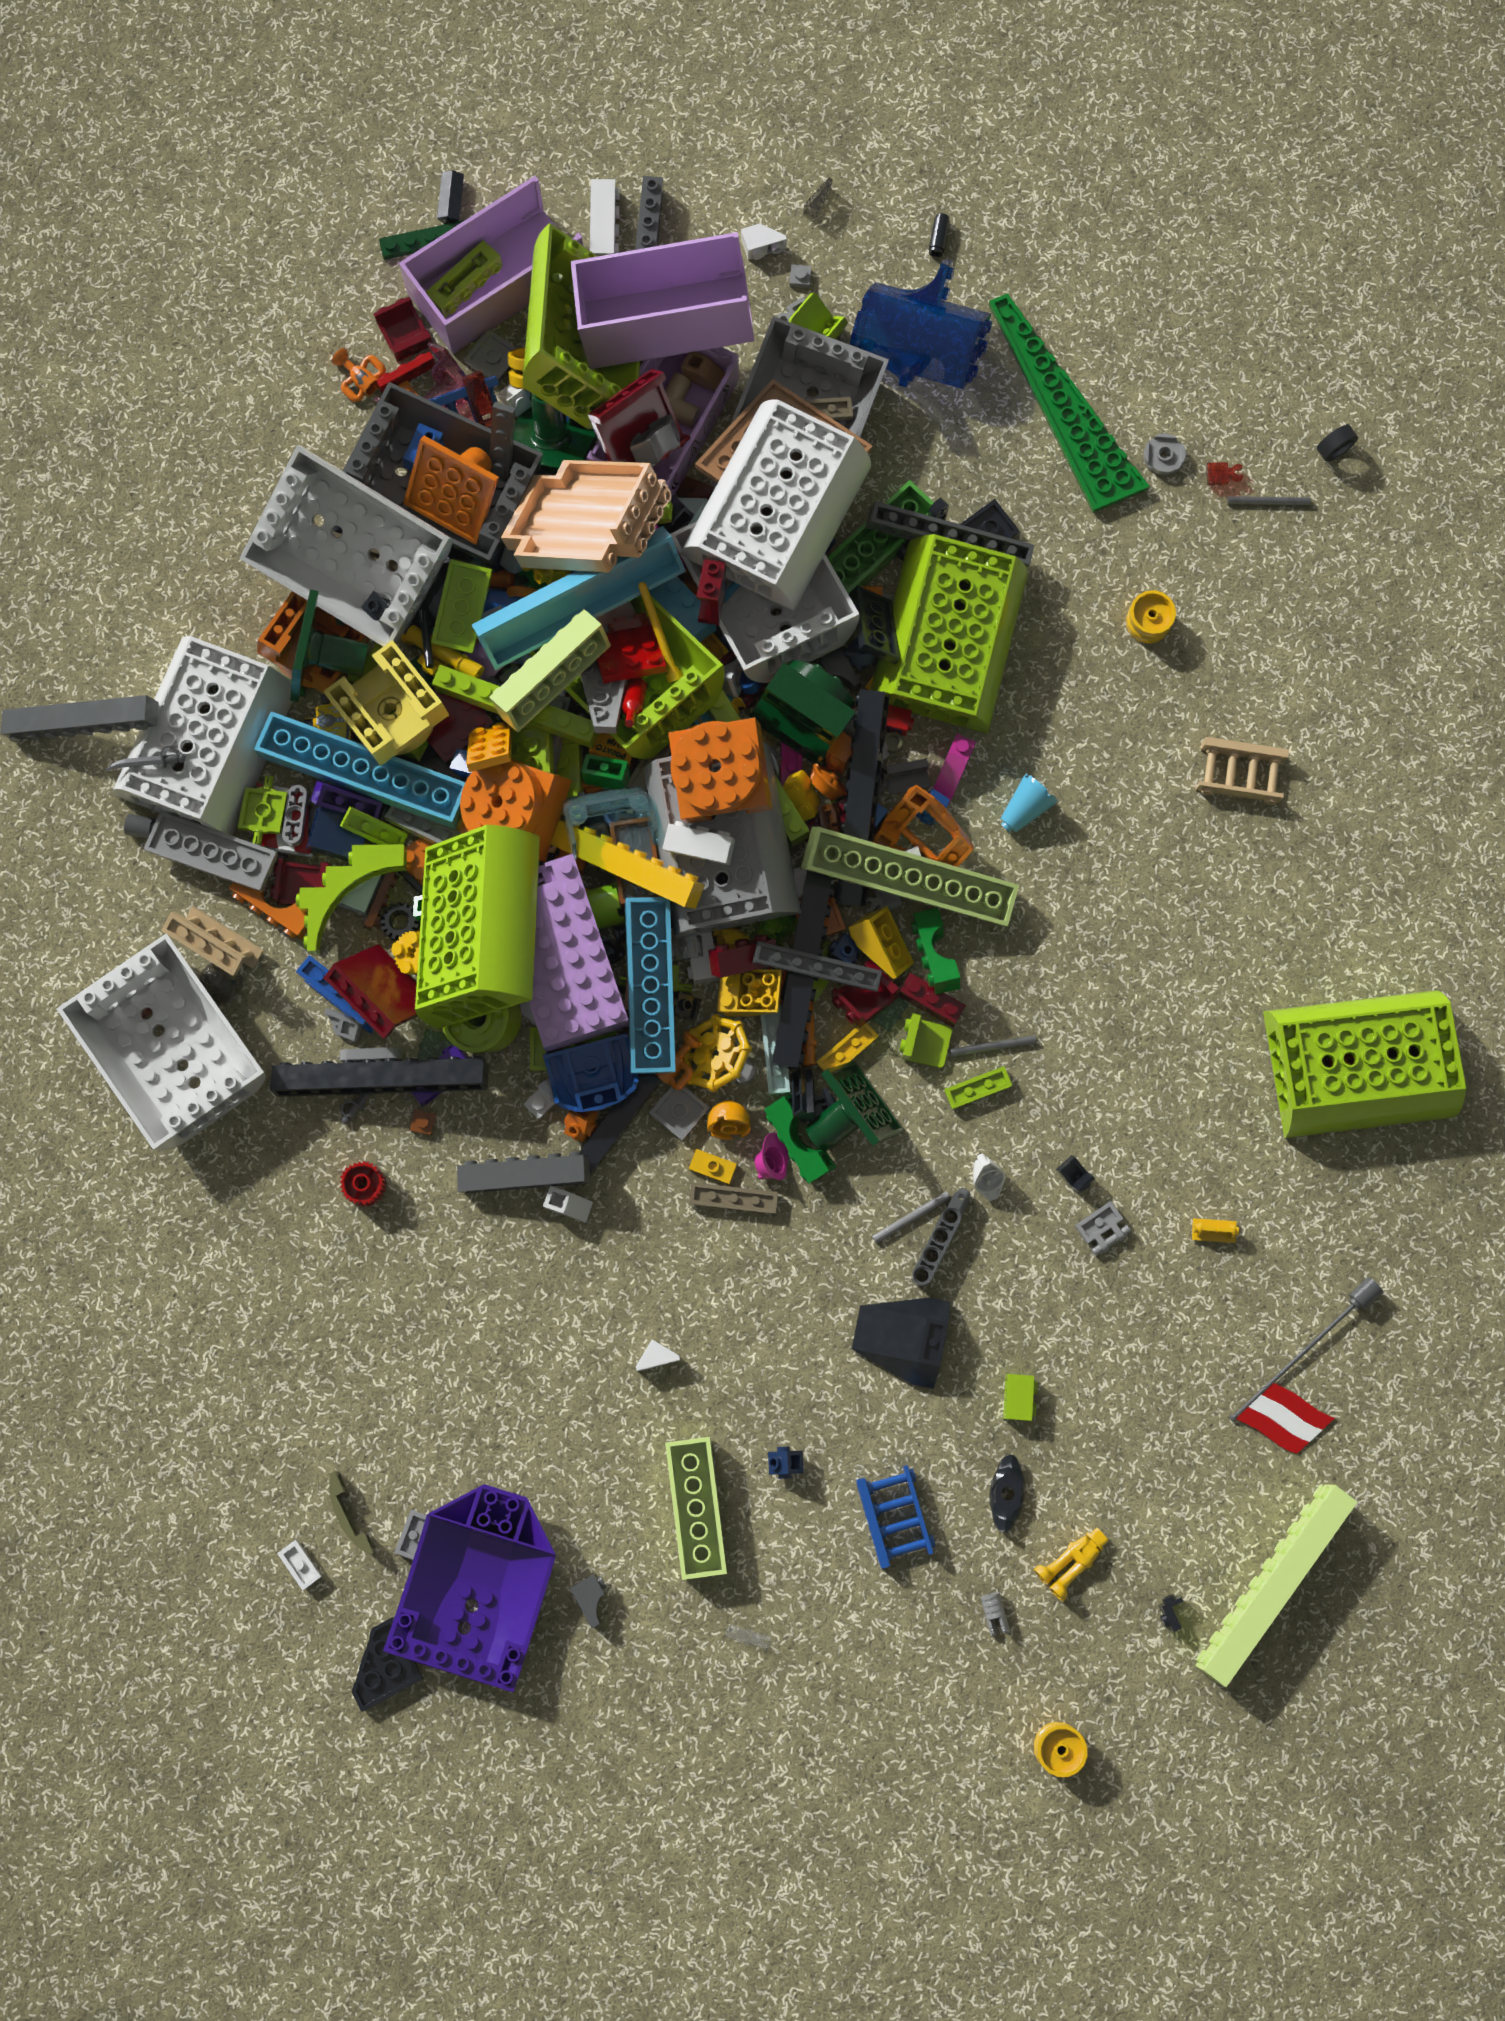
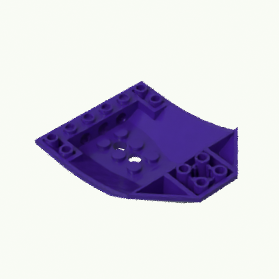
M483 1484L426 1514L411 1569L383 1649L384 1652L514 1693L556 1557L527 1497ZM470 1599H475L479 1605L478 1609L472 1613L468 1612L465 1608L466 1602ZM462 1622H469L471 1625V1631L466 1635H462L458 1631V1627Z

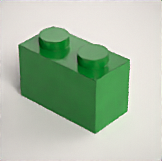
M586 754L581 774L584 783L587 785L626 792L631 771L628 761Z

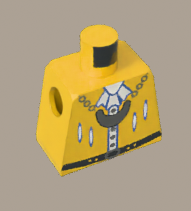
M332 703L317 706L316 718H305L304 723L355 742L353 730Z

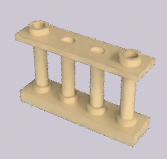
M1211 737L1204 738L1201 743V751H1206V754H1208L1205 781H1199L1196 791H1201L1203 795H1213L1215 793L1261 800L1267 805H1275L1283 799L1284 794L1276 792L1279 765L1287 760L1289 749ZM1226 754L1229 758L1225 785L1213 783L1216 755ZM1246 757L1249 760L1246 788L1234 786L1237 758ZM1260 760L1269 761L1268 763L1270 764L1267 791L1255 789L1257 766Z
M195 906L191 907L186 918L175 911L170 912L161 930L232 976L237 975L243 963L254 969L264 952L263 949Z

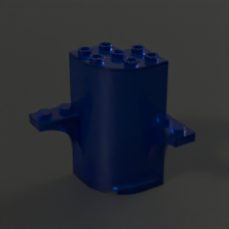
M945 259L942 261L935 278L923 287L908 290L875 282L863 297L862 308L858 311L853 326L850 345L889 359L886 369L898 377L899 386L907 387L911 382H914L917 376L964 389L977 376L979 366L976 365L977 358L980 359L982 353H985L988 341L985 338L986 334L990 333L992 327L991 313L945 301L948 300L950 288H948L949 280H952L955 268L952 267L954 260Z

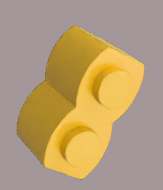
M801 770L790 774L783 788L803 821L816 816L818 812L817 806H821V801L816 791L811 788L809 776Z

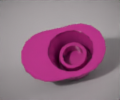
M775 1132L769 1133L765 1137L762 1151L755 1157V1167L760 1180L773 1178L783 1180L786 1177L789 1151L785 1144L779 1140Z

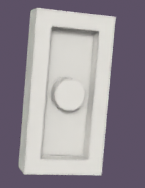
M298 1540L293 1541L277 1553L302 1591L323 1577Z

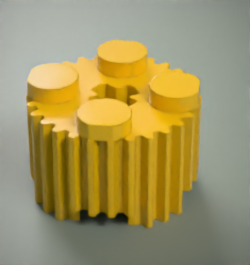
M405 932V934H402V937H399V941L397 940L392 945L391 952L395 956V964L398 965V968L403 973L417 975L420 932Z

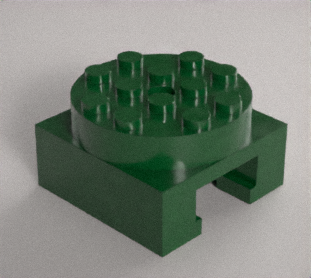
M791 660L783 663L764 690L760 701L753 709L749 718L755 717L762 729L813 764H820L828 749L834 744L855 713V701L842 685L843 682L838 677L831 676L825 672L822 666Z

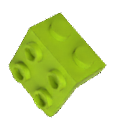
M811 293L789 319L790 323L833 339L841 335L848 324L845 317L832 316L816 293Z
M912 1013L911 1019H906L904 1027L907 1037L906 1040H901L899 1052H903L901 1059L942 1068L945 1064L952 1028L920 1020L921 1015Z

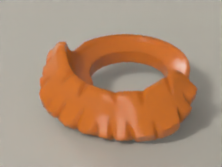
M511 585L506 592L509 597H526L538 590Z

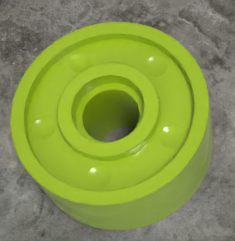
M518 1004L489 1013L485 1023L482 1016L444 1027L443 1031L448 1040L460 1050L471 1053L497 1052L507 1047L518 1034L522 1019L521 1006Z

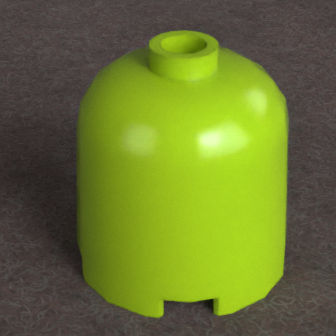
M617 882L586 891L598 930L626 924L625 911H622L620 906Z

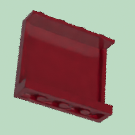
M655 369L649 370L588 413L608 462L636 463L630 449L633 438L638 433L642 435L649 429L648 425L669 414H672L680 434V446L675 449L684 446L685 442L691 438L690 435L682 433L665 393L662 382L667 379L664 372ZM674 450L666 452L660 460L666 459Z
M377 944L335 962L324 976V979L385 1039L389 1037L396 1027L418 1017L415 1011L417 982L409 974L401 972L398 965L395 964L396 961Z

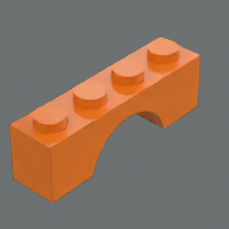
M232 883L229 887L234 893L232 897L240 903L244 901L251 905L249 908L256 914L260 915L263 913L268 916L266 920L275 927L281 925L285 928L283 932L292 939L298 937L302 940L307 933V928L304 926V916L308 915V913H302L299 907L296 906V903L287 908H274L266 903L264 889L261 893L236 883Z

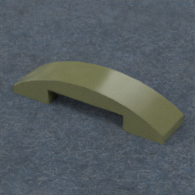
M334 1471L330 1473V1498L341 1528L349 1539L362 1551L369 1555L376 1553L377 1551L368 1533L363 1532L358 1535L340 1495L347 1492V1489L339 1472Z

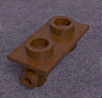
M838 803L817 806L821 828L841 833L842 824Z

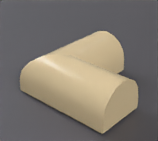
M674 373L665 389V393L677 421L692 428L701 412V408L684 401L692 383L684 375Z

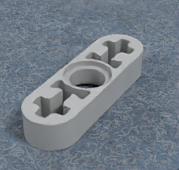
M301 785L292 786L287 794L282 838L291 847L300 845L304 837L309 795ZM299 791H300L301 794L303 795V796H300L299 799H298V804H299L300 806L296 805V802H297V801H296V798L293 796V795H297ZM293 811L301 812V817L297 821L290 819V814ZM291 825L295 826L294 831L297 835V837H294L293 840H291L288 837V835H292L293 828L291 827Z
M396 1047L340 1050V1062L344 1060L363 1062L367 1059L375 1060L376 1062H383L385 1059L401 1061L403 1060V1049Z

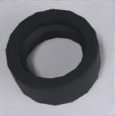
M1343 425L1328 434L1318 444L1317 451L1326 462L1332 461L1348 451L1357 442L1358 436L1350 425Z

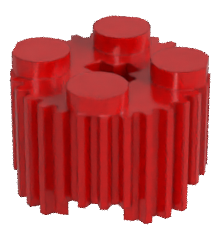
M359 1161L358 1164L353 1163V1166L349 1165V1168H345L346 1171H342L343 1176H340L342 1178V1181H340L342 1185L340 1188H342L341 1192L344 1193L343 1196L348 1201L357 1206L370 1207L375 1205V1203L377 1204V1200H382L381 1196L384 1197L383 1192H386L384 1189L387 1188V1181L383 1175L384 1173L373 1163L368 1161L361 1163ZM365 1179H367V1186L361 1189L360 1181L363 1180L365 1182Z

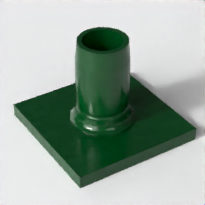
M533 393L532 406L519 415L514 426V440L543 453L540 471L554 474L557 473L563 460L586 461L590 450H592L598 438L594 429H587L571 418L567 422L564 413Z
M310 589L292 670L290 701L299 702L306 667L316 665L323 669L362 676L368 650V644L330 634H321V632L315 630L319 591Z
M855 1061L828 1068L821 1073L839 1100L816 1116V1120L811 1121L806 1126L808 1136L820 1150L828 1151L858 1128L861 1129L872 1146L896 1137L905 1131Z

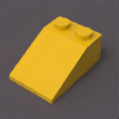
M887 906L865 914L848 927L851 938L855 941L857 947L893 979L897 978L914 964Z

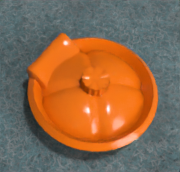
M817 763L813 765L810 780L824 796L830 800H835L841 796H848L846 788L838 780L840 777L835 772L830 773L827 767Z

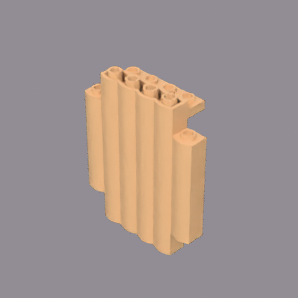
M563 460L555 476H533L501 539L508 550L516 551L514 556L522 568L609 573L617 562V556L639 558L647 548V541L655 532V524L663 516V508L671 500V491L665 480H657V475L650 463Z

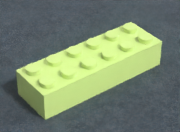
M583 610L575 615L568 625L560 629L553 639L544 644L539 652L532 658H529L517 672L513 673L501 687L495 689L490 699L500 717L516 732L524 728L611 646L602 624L586 610Z
M710 1437L667 1442L665 1445L682 1580L727 1574Z

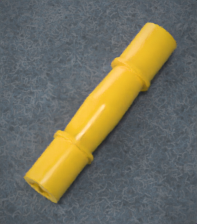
M412 625L406 632L405 639L424 651L421 628ZM431 643L433 656L454 667L456 671L478 679L481 678L484 666L472 660L466 654L462 655L455 649Z

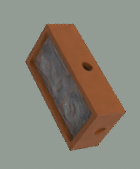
M652 816L609 822L611 837L614 838V843H625L630 846L629 850L633 852L635 849L647 853L646 858L652 859L654 857L658 859ZM616 875L622 911H625L626 898L662 897Z

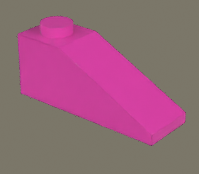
M959 734L955 736L933 788L950 799L948 804L952 800L976 744V741Z

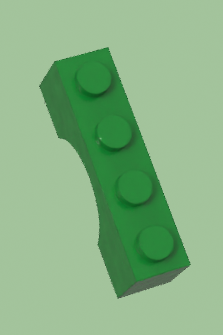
M934 908L913 913V922H910L913 935L917 934L916 946L918 952L923 954L921 961L923 969H927L929 973L927 975L929 987H933L935 995L961 989L960 974L955 960L944 958L933 949L935 943L944 937V924L939 909Z
M792 1094L783 1096L764 1109L768 1122L775 1127L779 1140L787 1147L789 1157L793 1162H796L800 1169L801 1177L808 1184L821 1179L836 1169L827 1151L811 1149L800 1139L798 1134L799 1120L793 1117Z

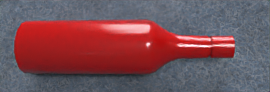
M640 677L629 679L626 685L622 712L626 716L625 725L627 727L634 725L635 717L644 708L647 683Z

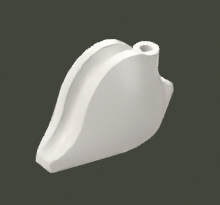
M980 1154L977 1156L978 1160L975 1161L973 1168L974 1186L981 1195L992 1201L998 1199L1005 1182V1173L985 1154Z

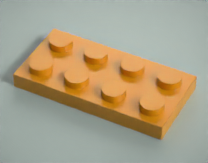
M498 722L490 728L484 729L480 727L469 733L466 762L469 772L511 761L512 727L508 723Z

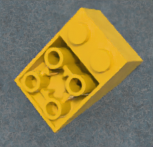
M757 969L720 978L717 1012L728 1017H750L778 1013L782 970Z

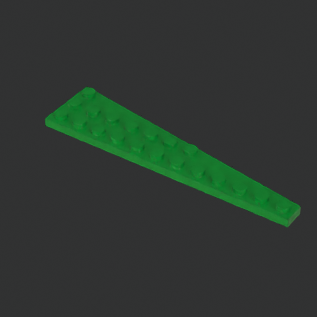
M1008 293L990 300L988 305L1092 512H1097L1148 490L1150 487L1137 468L1133 467L1129 462L1126 453L1121 451L1115 443V438L1104 428L1103 422L1095 414L1092 407L1064 369L1062 370L1057 364L1053 354L1048 352L1044 346L1045 343L1041 338L1037 337L1033 327L1024 318V315Z

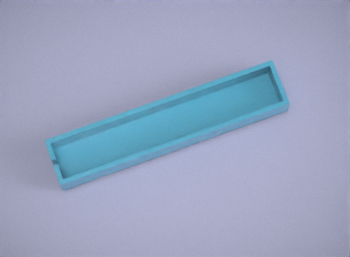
M662 526L652 534L651 538L647 541L646 550L639 558L617 556V562L609 573L575 571L472 624V627L494 669L497 670L548 643L556 636L560 629L568 625L572 618L583 610L597 618L641 595L638 588L640 582H645L648 590H651L686 571L671 535Z

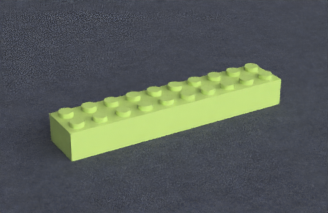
M812 827L801 869L1001 926H1008L1019 888L1018 884L821 827Z
M1325 1484L1324 1486L1320 1485L1313 1494L1315 1499L1311 1504H1306L1301 1510L1300 1514L1302 1517L1298 1523L1293 1522L1287 1531L1289 1533L1285 1541L1281 1540L1274 1549L1276 1553L1273 1558H1268L1261 1567L1263 1572L1259 1577L1255 1576L1248 1585L1250 1590L1246 1595L1242 1594L1235 1604L1237 1608L1233 1614L1228 1613L1222 1622L1224 1626L1221 1631H1216L1209 1640L1211 1645L1206 1651L1203 1649L1197 1656L1196 1661L1198 1663L1196 1667L1216 1683L1224 1687L1228 1686L1357 1504L1355 1499L1338 1486Z

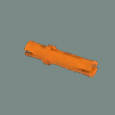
M811 1001L809 1004V1010H812L810 1023L806 1022L805 1031H809L807 1043H802V1052H805L802 1066L816 1065L815 1047L817 1046V1041H815L813 1002Z

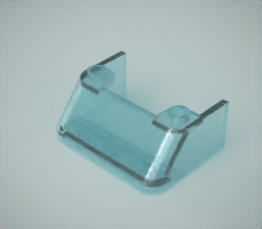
M631 786L565 799L562 803V814L571 854L574 855V858L577 859V848L573 826L583 824L588 817L633 810L638 814L646 813L653 845H657L658 826L652 801L647 792L640 786Z

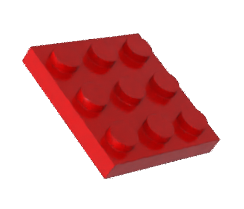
M652 625L606 633L611 646L596 659L603 684L667 672L666 663Z

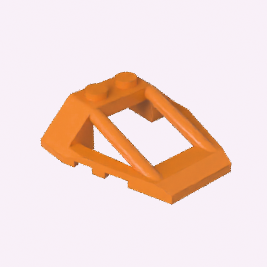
M918 785L909 788L886 815L874 833L873 843L905 851L907 849L896 845L900 834H902L915 847L918 846L920 852L926 858L959 867L974 850L971 840L944 805ZM926 810L953 837L951 842L938 856L906 827L918 812L922 813Z

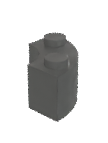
M672 414L648 425L649 429L642 435L638 433L633 438L630 449L636 463H650L651 466H654L666 452L680 446V434Z

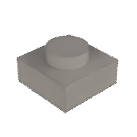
M791 264L789 287L809 288L811 266Z

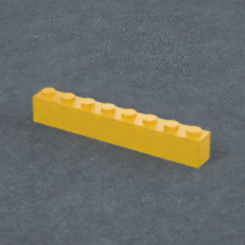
M568 819V822L559 820L550 843L551 845L683 907L696 909L705 884L698 882L699 877L689 873L683 875L680 873L681 869L672 865L666 867L663 865L664 861L654 857L648 859L646 858L647 853L636 849L633 852L629 850V845L622 842L616 844L613 842L614 838L601 834L600 837L596 835V830L586 826L583 829L580 827L581 823L571 819Z

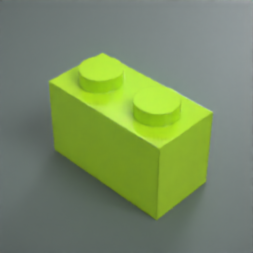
M1005 1375L1003 1419L1032 1421V1417H1036L1037 1404L1033 1403V1394H1037L1038 1381H1034V1376Z

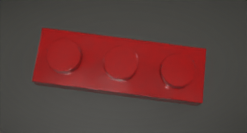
M430 351L425 354L422 353L411 362L401 364L391 373L383 374L376 380L380 392L383 394L389 382L398 386L406 380L409 382L436 367L434 357Z

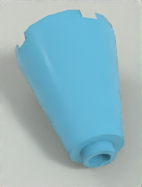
M1026 773L1000 818L1003 821L1001 826L1009 833L1012 830L1017 832L1054 806L1058 800L1053 794L1050 796L1047 791L1048 789Z

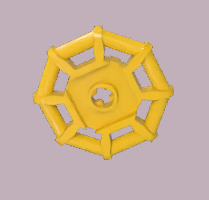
M715 1014L709 1020L688 1030L702 1043L700 1047L695 1049L694 1053H690L691 1047L683 1057L684 1063L691 1068L690 1061H694L698 1067L693 1072L692 1078L688 1082L689 1085L694 1084L709 1089L711 1092H717L718 1088L742 1076L741 1072L749 1053L752 1052V1046L749 1045L743 1029L744 1024L741 1021L729 1020ZM722 1026L731 1029L728 1034L721 1032ZM713 1027V1032H707L703 1036L700 1035L701 1033ZM736 1037H738L740 1043L738 1047L734 1045ZM717 1049L719 1055H715L714 1058H712L713 1052ZM739 1054L738 1059H737V1061H736V1063H735V1066L733 1067L734 1062H735V1060H736V1058H737V1055ZM724 1070L729 1071V1073L719 1078L722 1075L721 1072ZM704 1073L711 1075L710 1080H706L701 1077Z

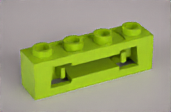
M483 240L426 291V294L444 318L453 314L462 302L469 300L473 292L478 288H482L492 275H496L503 266L501 256Z

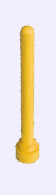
M640 582L638 588L668 668L667 675L665 676L668 683L679 680L684 676L682 669L679 670V667L674 663L645 582Z

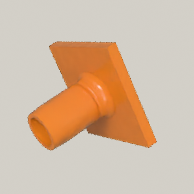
M424 435L418 445L403 504L476 545L479 542V532L484 522H486L499 477L490 472L492 461L484 450L471 447L459 455Z

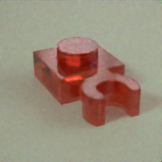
M1228 462L1207 463V485H1228L1229 479L1234 482L1242 481L1243 475H1237L1235 471H1241L1243 466L1235 464L1228 468Z

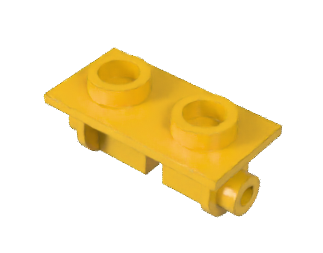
M1193 1218L1192 1240L1236 1243V1236L1239 1235V1227H1236L1237 1221Z

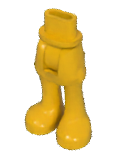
M1096 1528L1091 1533L1087 1532L1084 1537L1076 1542L1070 1543L1068 1549L1052 1564L1048 1566L1039 1565L1033 1570L1045 1585H1048L1073 1559L1076 1561L1067 1572L1048 1587L1061 1602H1064L1068 1597L1067 1588L1070 1583L1085 1569L1092 1567L1099 1553L1104 1550L1103 1546L1109 1540Z

